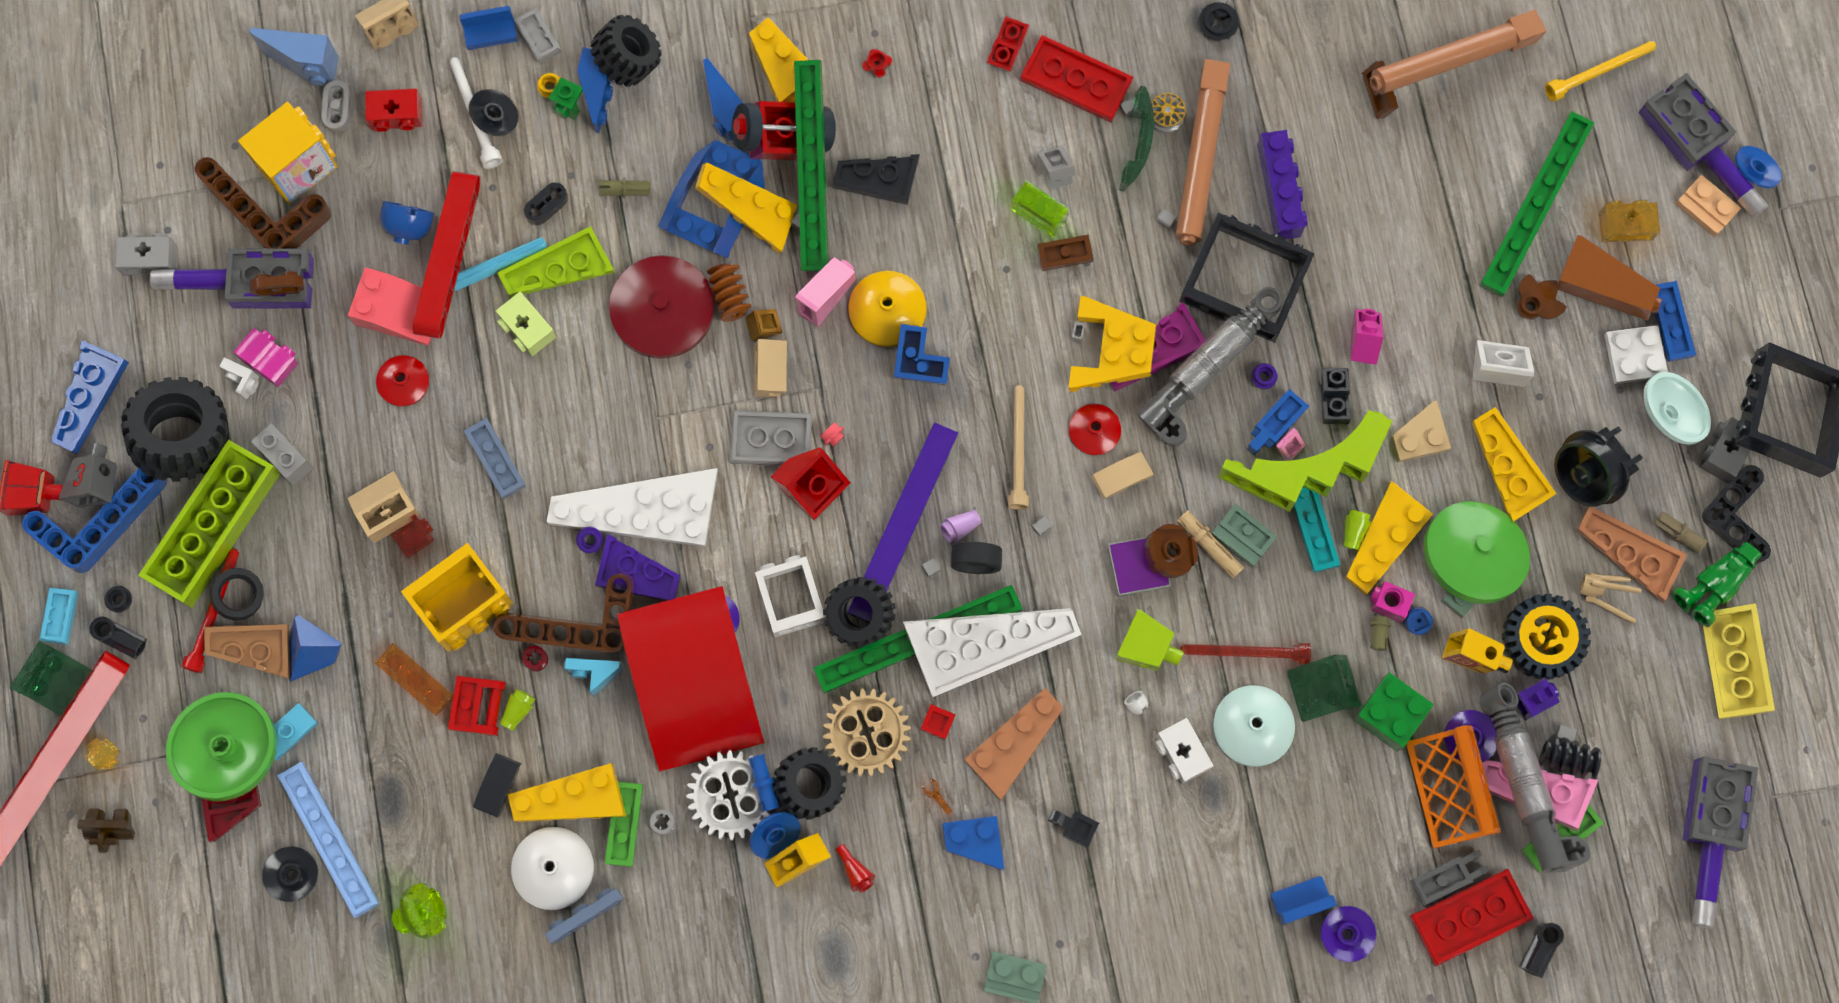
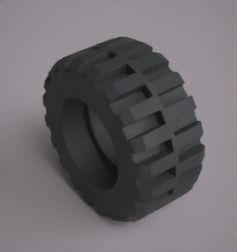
M171 377L163 378L164 381L158 383L156 380L148 383L147 388L141 387L135 392V398H129L121 416L123 439L132 463L138 468L141 467L142 472L146 475L152 476V474H155L156 479L163 481L166 478H171L172 482H180V478L188 477V480L196 478V474H206L227 441L230 440L227 414L220 396L215 395V391L209 386L204 388L203 383L197 380L190 382L185 377H179L178 380H172ZM174 417L189 418L200 424L199 429L193 435L179 441H164L151 434L159 423Z

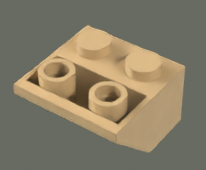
M382 0L355 15L374 50L390 45L394 39L401 35L410 34L414 31L415 27L419 26L407 0Z
M395 471L348 497L356 518L373 543L380 541L421 516Z

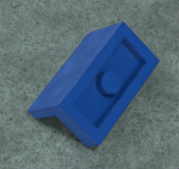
M510 6L459 15L468 50L518 41L514 16Z
M1322 876L1271 894V899L1281 925L1337 906L1334 895L1329 896Z

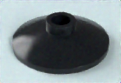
M484 89L475 93L469 102L468 111L470 118L483 132L493 136H504L512 132L517 126L519 119L518 110L513 101L502 92Z
M288 846L278 849L265 862L262 872L263 884L267 892L277 900L283 902L299 901L309 895L317 883V863L314 857L302 848ZM292 870L297 872V877L294 880H290L288 877L289 872Z

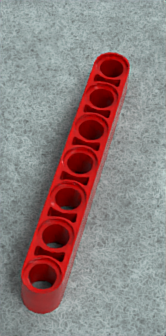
M453 171L451 174L414 316V335L441 339L443 336L481 183L479 175Z

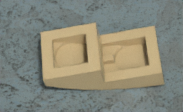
M1139 452L1093 474L1091 478L1104 500L1125 491L1132 485L1151 478L1154 474L1142 452Z

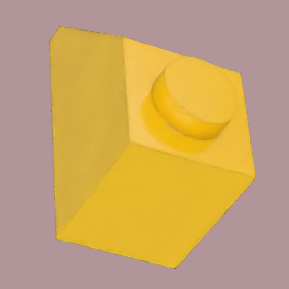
M819 833L796 841L764 863L776 888L817 867L831 856Z

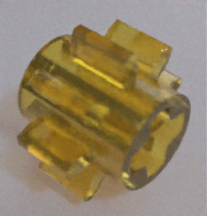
M107 737L103 741L95 738L86 746L89 753L85 758L98 771L102 768L110 771L120 762L117 759L120 750Z

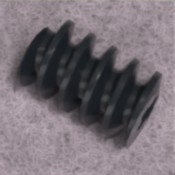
M1552 734L1542 747L1539 765L1542 766L1547 759L1549 760V769H1552L1556 763H1559L1560 772H1563L1569 766L1570 775H1574L1577 770H1580L1581 779H1584L1588 773H1591V779H1596L1601 766V749L1594 747L1591 750L1588 744H1583L1580 747L1579 742L1576 740L1572 741L1569 745L1568 738L1563 737L1559 741L1558 735Z

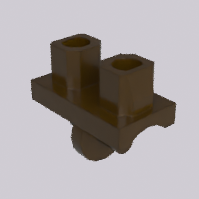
M89 808L85 820H78L77 828L82 830L84 839H89V845H97L99 853H107L110 845H118L119 840H134L135 831L131 826V814L127 809L114 810L112 820H105L106 814L103 810Z

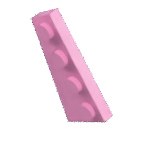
M1490 760L1484 761L1483 767L1490 793L1515 804L1502 763ZM1542 770L1541 772L1543 773L1548 793H1550V798L1556 812L1555 822L1577 831L1598 780L1575 778L1573 775H1558Z

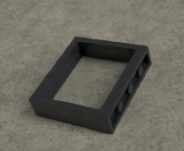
M1218 212L1179 302H1184L1185 305L1222 321H1227L1229 317L1236 316L1237 314L1242 315L1240 312L1241 308L1194 289L1219 231L1300 265L1276 322L1265 320L1266 324H1260V330L1255 329V335L1275 343L1315 253L1304 249V245H1294L1287 242L1281 235H1270L1263 232L1255 224H1245L1238 221L1233 215L1229 217Z
M1767 343L1760 349H1757L1755 356L1751 359L1753 365L1751 373L1746 380L1747 392L1741 403L1742 415L1736 426L1738 433L1735 444L1822 478L1835 471L1839 455V370L1773 343ZM1772 363L1829 386L1816 454L1758 432Z

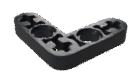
M1748 465L1740 470L1737 476L1708 504L1702 512V519L1712 531L1732 548H1739L1750 537L1752 540L1748 543L1754 548L1757 546L1761 548L1760 553L1762 556L1755 562L1760 564L1769 558L1771 554L1770 545L1735 514L1764 481L1762 470L1757 466ZM1752 473L1754 475L1753 481L1743 488L1740 484L1747 479V475ZM1728 490H1734L1739 494L1740 499L1738 503H1731L1727 499L1726 494ZM1723 505L1726 509L1720 513L1718 519L1713 520L1711 518L1713 512ZM1731 527H1739L1742 530L1743 537L1741 540H1735L1731 537Z

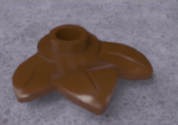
M1528 274L1521 280L1518 287L1521 298L1517 303V311L1523 318L1533 320L1540 316L1545 319H1554L1566 310L1567 306L1555 300L1558 291V281L1545 280L1537 283L1531 274ZM1526 304H1531L1534 310H1527Z

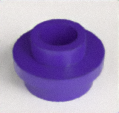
M1267 363L1258 364L1251 373L1252 383L1257 388L1264 390L1273 387L1278 378L1276 369ZM1265 373L1268 375L1269 379L1267 381H1263L1260 379L1259 375Z
M585 527L577 534V546L585 553H595L603 545V535L595 527ZM587 535H592L595 538L594 544L586 542L585 538Z

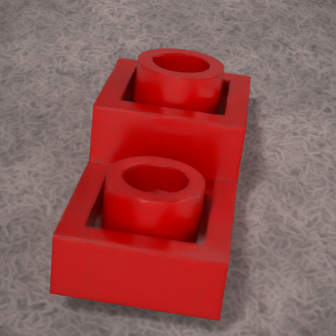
M1005 16L987 63L1011 72L1030 25Z

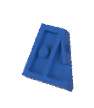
M997 816L942 824L946 852L966 857L972 861L980 862L999 870L1004 869Z

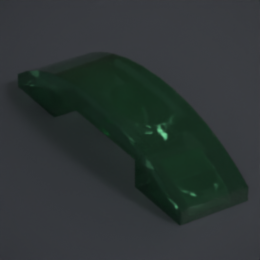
M1140 86L1134 96L1131 117L1141 119L1135 159L1134 161L1128 160L1123 166L1119 191L1123 192L1142 171L1153 141V107L1145 86Z

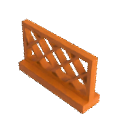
M1464 725L1407 742L1406 745L1433 848L1501 833L1473 726ZM1454 736L1457 745L1452 755L1439 748L1444 738ZM1438 740L1435 745L1430 743L1431 741ZM1426 744L1433 748L1426 762L1417 757L1414 746ZM1437 751L1449 758L1442 772L1430 765ZM1458 753H1459L1460 760H1458V759L1456 758V756H1457ZM1453 761L1461 765L1464 771L1459 782L1446 775ZM1427 768L1440 775L1433 789L1424 784L1423 775ZM1444 778L1457 785L1450 798L1437 792ZM1465 780H1466V783H1467V786H1468V787H1466V786L1463 785V783H1464ZM1460 788L1470 794L1471 801L1466 809L1454 802ZM1434 795L1447 802L1440 815L1433 812L1430 807V802ZM1451 805L1464 812L1457 825L1444 818ZM1467 815L1477 820L1479 832L1469 834L1461 829ZM1441 822L1454 828L1449 839L1439 841L1437 829ZM1458 832L1463 834V836L1455 837Z

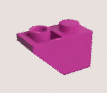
M1355 309L1350 343V360L1377 365L1383 341L1382 314L1373 309Z

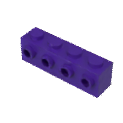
M1287 130L1261 133L1257 147L1273 233L1281 235L1285 239L1300 238L1305 227L1308 225L1306 211H1302L1301 208L1303 191L1301 186L1297 187L1296 178L1299 176L1298 165L1296 162L1293 163L1291 155L1294 153L1293 140L1288 138Z

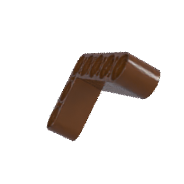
M204 157L195 164V173L202 183L265 249H297L328 222L331 217V209L324 198L318 194H311L275 223L214 159ZM215 169L212 175L205 176L208 170ZM231 187L228 193L222 194L224 188ZM248 204V208L245 211L238 212L242 205ZM322 206L319 212L311 213L314 207ZM260 222H266L263 228L255 229ZM296 223H302L300 229L292 230ZM283 240L280 246L272 247L275 241Z
M624 572L618 573L608 580L602 624L507 613L495 620L493 625L496 636L504 640L617 652L624 648L619 621L613 617L611 610L614 605L621 606L624 612L632 610L635 588L632 576ZM617 578L624 579L627 583V590L623 593L615 589L614 583ZM504 619H508L513 623L514 629L512 633H507L503 630L502 622ZM534 622L540 626L541 632L539 636L530 634V623ZM557 626L566 628L568 634L566 639L562 640L556 636L555 630ZM584 629H590L594 633V641L592 643L583 640L582 631ZM611 632H616L620 635L621 643L619 646H614L609 642L608 637Z

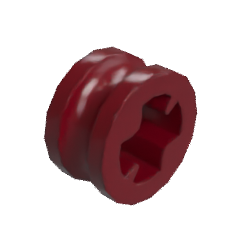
M533 645L528 647L522 655L524 665L531 671H542L548 664V654L539 646ZM537 652L542 657L541 661L537 660L539 663L536 665L529 661V656L533 657L532 653Z

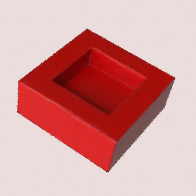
M931 704L920 730L945 741L956 714Z

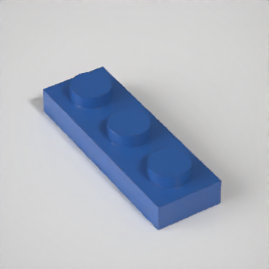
M1677 281L1656 284L1660 288L1658 298H1661L1662 301L1655 316L1667 361L1672 362L1693 358L1696 352Z

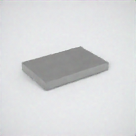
M733 410L730 463L781 466L788 458L810 451L813 415L811 413Z

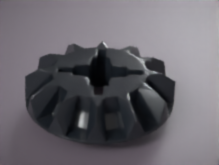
M1214 2L1205 6L1198 20L1200 32H1203L1207 39L1211 38L1217 42L1225 39L1229 40L1231 36L1236 34L1239 27V16L1236 10L1223 2ZM1215 18L1219 21L1225 20L1222 25L1223 29L1218 25H1212Z

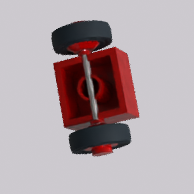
M758 101L755 104H739L732 118V137L735 146L739 150L750 151V159L797 160L795 102ZM823 106L825 152H828L835 141L836 121L832 110L829 107Z

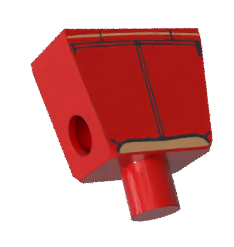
M5 460L0 485V512L6 516L26 515L32 511L47 513L50 509L51 500L63 501L58 499L63 485L54 484V476L46 470Z

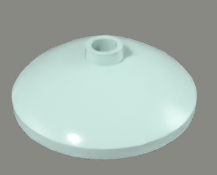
M1670 372L1658 373L1647 381L1644 388L1645 409L1652 423L1663 435L1673 441L1687 445L1696 444L1708 435L1711 427V416L1708 406L1700 392L1689 381Z
M1251 685L1233 690L1220 702L1214 715L1213 730L1220 749L1230 759L1245 766L1260 767L1275 762L1286 753L1294 738L1295 721L1292 710L1283 697L1269 688ZM1253 719L1261 721L1260 728H1255L1252 725Z

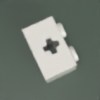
M1187 718L1156 735L1158 741L1155 742L1159 753L1161 756H1167L1171 763L1168 766L1171 775L1175 780L1179 779L1182 784L1213 767L1210 758ZM1178 746H1180L1182 750H1188V753L1185 755L1186 759L1183 755H1176V752L1179 750Z

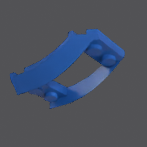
M714 140L695 153L671 195L658 227L729 258V253L744 224L738 223L732 218L733 215L730 214L724 227H720L681 209L702 165L706 162L762 189L765 188L762 160L750 159L749 154Z

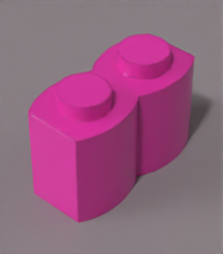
M253 328L233 353L270 383L279 387L298 365L294 358L296 353L284 344L281 347L274 343L275 338L266 330L262 329L259 332Z

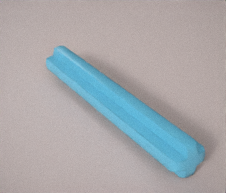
M540 237L459 272L454 290H460L492 276L548 248L545 240Z

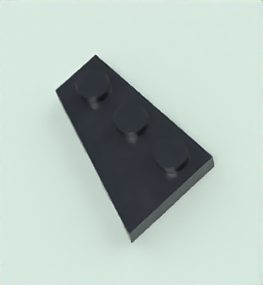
M920 154L900 158L889 156L887 159L875 160L870 158L840 160L837 164L832 188L908 205Z

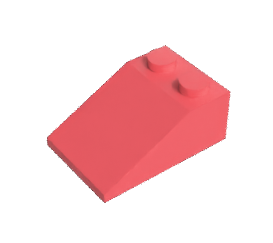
M365 267L348 313V317L353 324L429 346L432 338L413 334V321L422 287L393 275Z

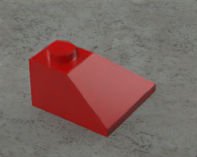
M820 447L788 458L770 477L783 493L813 520L851 483Z

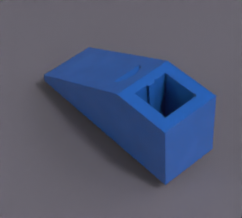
M583 47L577 71L595 132L600 133L601 125H605L607 121L608 111L605 110L607 101L612 99L613 86H611L612 81L608 80L607 76L604 73L602 74L599 71L600 68L595 65L593 61L595 58L591 56L592 49Z

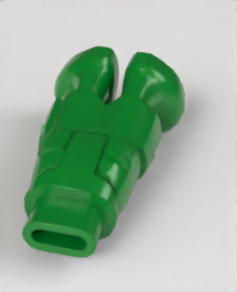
M1744 542L1739 548H1733L1731 552L1724 555L1715 564L1706 567L1696 577L1698 585L1689 591L1682 587L1676 588L1672 592L1674 601L1684 612L1689 613L1707 592L1711 593L1712 595L1703 604H1699L1691 613L1696 622L1710 627L1716 621L1714 611L1719 604L1726 605L1737 594L1740 585L1756 567L1755 562L1762 554L1751 544Z

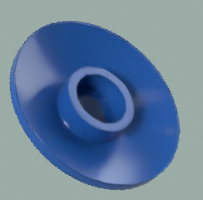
M1744 146L1737 151L1735 155L1737 168L1748 181L1762 188H1774L1780 183L1782 178L1780 167L1767 152L1754 146Z
M787 812L775 813L763 819L754 828L750 836V848L753 853L761 858H773L794 844L801 831L799 820L796 816Z

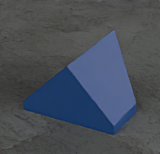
M299 615L294 617L289 635L290 682L334 664L337 661L342 645L341 642Z

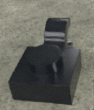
M1054 810L1048 819L1049 822L1065 828L1063 837L1085 848L1089 847L1099 825V822L1077 811H1074L1070 818Z

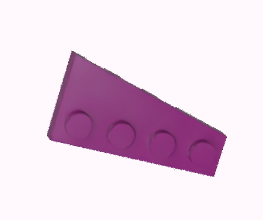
M1184 302L1176 307L1172 314L1166 315L1156 326L1151 375L1192 356L1194 351L1199 349L1200 345L1206 341ZM1143 378L1120 383L1114 381L1109 382L1115 392Z

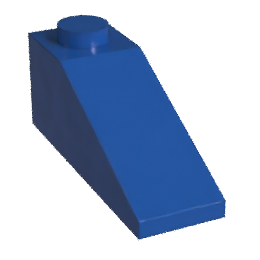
M705 58L703 63L715 122L713 127L721 137L725 135L729 142L733 140V114L736 107L743 102L711 61Z

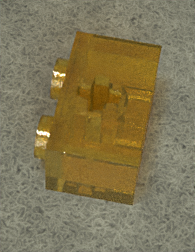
M1637 200L1632 203L1622 204V201H1611L1605 204L1598 213L1602 243L1652 241L1661 232L1657 202L1648 203L1647 200Z

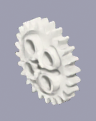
M728 751L727 758L724 759L721 753L718 752L717 761L714 762L710 757H707L709 764L707 767L702 764L698 765L701 771L700 775L696 773L691 774L696 783H689L687 787L694 790V793L686 795L687 799L694 800V803L688 806V810H697L692 819H702L699 825L700 829L707 825L710 826L708 835L711 836L717 830L719 831V839H722L725 833H729L730 840H733L734 834L738 832L740 837L744 839V830L748 829L752 833L754 830L753 825H758L761 822V816L766 818L770 814L767 811L762 812L761 810L762 807L757 789L753 788L752 785L754 779L748 760H743V752H740L737 758H733L732 752ZM738 771L745 772L748 776V781L742 786H738L732 781L733 775ZM723 772L728 774L732 791L739 793V795L735 796L739 819L734 818L729 799L723 798L727 794L722 777ZM717 779L721 782L722 787L718 793L712 794L707 791L706 784L709 780ZM752 798L756 803L754 810L751 812L743 811L740 808L742 799ZM719 805H724L729 809V816L724 820H718L714 817V809Z

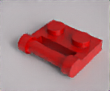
M456 676L448 730L497 737L499 728L496 726L502 691H505L506 682ZM491 689L486 725H478L483 690Z

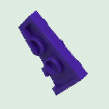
M607 533L595 583L596 587L606 589L607 582L612 576L624 572L632 576L634 580V595L662 601L676 598L680 575L653 559H649ZM617 578L614 583L615 589L619 592H625L627 590L626 581Z

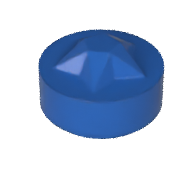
M1413 607L1408 611L1405 625L1411 633L1422 635L1431 629L1433 619L1427 609Z

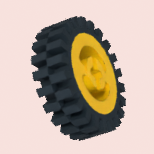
M1552 594L1535 595L1517 605L1507 616L1508 620L1503 625L1505 632L1502 633V640H1505L1504 651H1508L1509 656L1507 657L1516 663L1514 667L1517 670H1524V675L1528 677L1533 675L1535 679L1539 680L1547 678V680L1559 678L1578 667L1583 662L1582 659L1587 656L1589 651H1586V649L1591 644V640H1588V635L1591 634V631L1585 625L1588 623L1587 618H1582L1580 615L1582 610L1579 607L1575 609L1572 606L1574 604L1572 601H1564L1563 597L1559 595L1552 597ZM1537 619H1548L1558 626L1549 629L1551 623H1545L1537 627L1534 622ZM1549 629L1547 637L1551 640L1543 645L1545 636L1542 634ZM1543 645L1542 651H1546L1556 647L1558 653L1555 655H1545L1538 652L1535 648Z

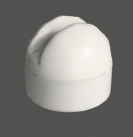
M1142 691L1130 694L1124 701L1128 710L1135 715L1142 714V709L1147 710L1148 700Z

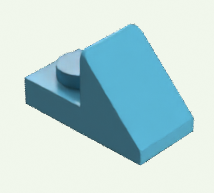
M565 659V670L571 673V677L585 679L588 677V674L591 675L590 693L592 696L611 682L623 669L619 661Z

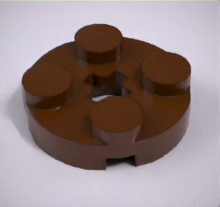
M1165 524L1146 537L1145 555L1151 572L1166 578H1178L1189 572L1191 567L1195 565L1198 557L1197 545L1193 537H1189L1183 531L1185 530L1184 528L1176 524ZM1168 545H1171V549L1176 551V554L1172 557L1167 553Z

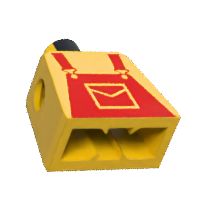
M1470 628L1449 635L1441 658L1481 674L1496 670L1506 674L1509 672L1513 662L1511 658L1502 655L1505 648L1503 644Z

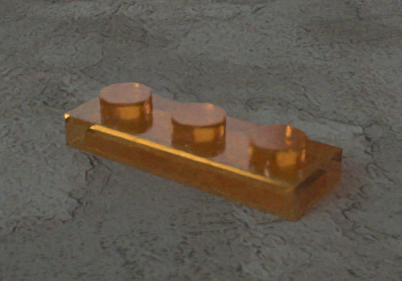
M394 643L375 662L379 668L436 717L453 699V694Z

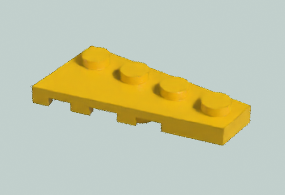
M1496 407L1472 422L1499 495L1512 522L1557 494Z
M1391 481L1345 579L1364 595H1367L1431 518L1433 513Z

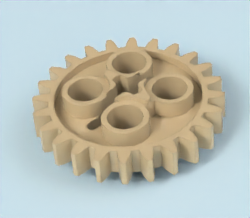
M863 688L861 689L860 696L856 697L855 693L850 691L851 699L848 701L841 696L842 706L833 704L832 707L836 713H827L826 715L832 721L831 723L823 724V728L830 731V733L823 735L824 740L831 741V743L825 746L826 751H835L831 756L834 755L837 759H841L838 766L841 764L842 766L849 765L848 774H851L854 769H858V775L862 777L864 770H868L869 776L872 778L874 770L878 769L879 773L884 775L883 766L886 765L893 770L892 760L901 762L902 758L898 753H907L908 751L902 743L911 741L910 737L904 735V733L911 731V726L903 725L909 717L908 715H899L903 710V706L893 707L896 701L895 698L890 699L888 702L885 701L886 692H883L880 697H876V691L872 689L870 696H866ZM872 709H878L883 714L878 722H872L867 718L868 712ZM859 710L864 716L868 730H874L871 733V738L877 751L875 756L870 750L866 736H860L863 733V729L857 716V711ZM846 719H853L856 721L857 727L855 730L848 732L842 728V723ZM882 734H887L892 738V743L888 747H881L877 743V738ZM863 744L867 748L866 754L862 757H855L851 753L853 746Z

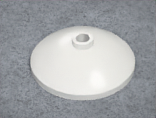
M561 827L539 829L528 835L519 844L514 853L511 864L513 884L520 896L537 908L559 910L569 907L580 900L591 885L594 875V860L590 848L579 835ZM548 862L555 864V868L551 872H547L545 869Z

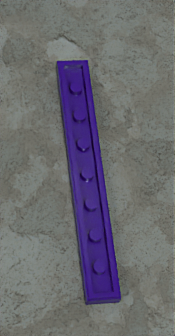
M935 422L864 574L866 579H875L877 584L886 586V592L958 436V432ZM855 596L847 613L867 623H871L873 617L871 605L864 598Z

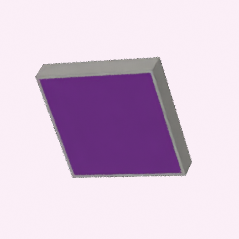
M1146 537L1107 545L1118 597L1171 587L1170 578L1154 574L1149 569V563L1145 555Z

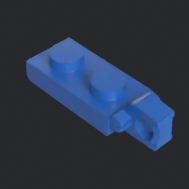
M1289 389L1256 424L1251 433L1255 438L1248 445L1247 450L1255 456L1263 446L1270 449L1309 408V405Z

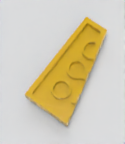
M707 162L704 163L701 167L695 189L719 208L727 210L733 215V219L740 224L746 225L753 231L752 234L760 240L763 239L769 243L775 252H782L797 204Z
M612 763L508 794L515 822L626 817L614 764Z

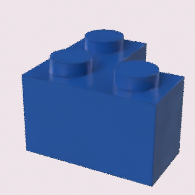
M901 324L893 379L946 386L950 357L924 354L927 327Z

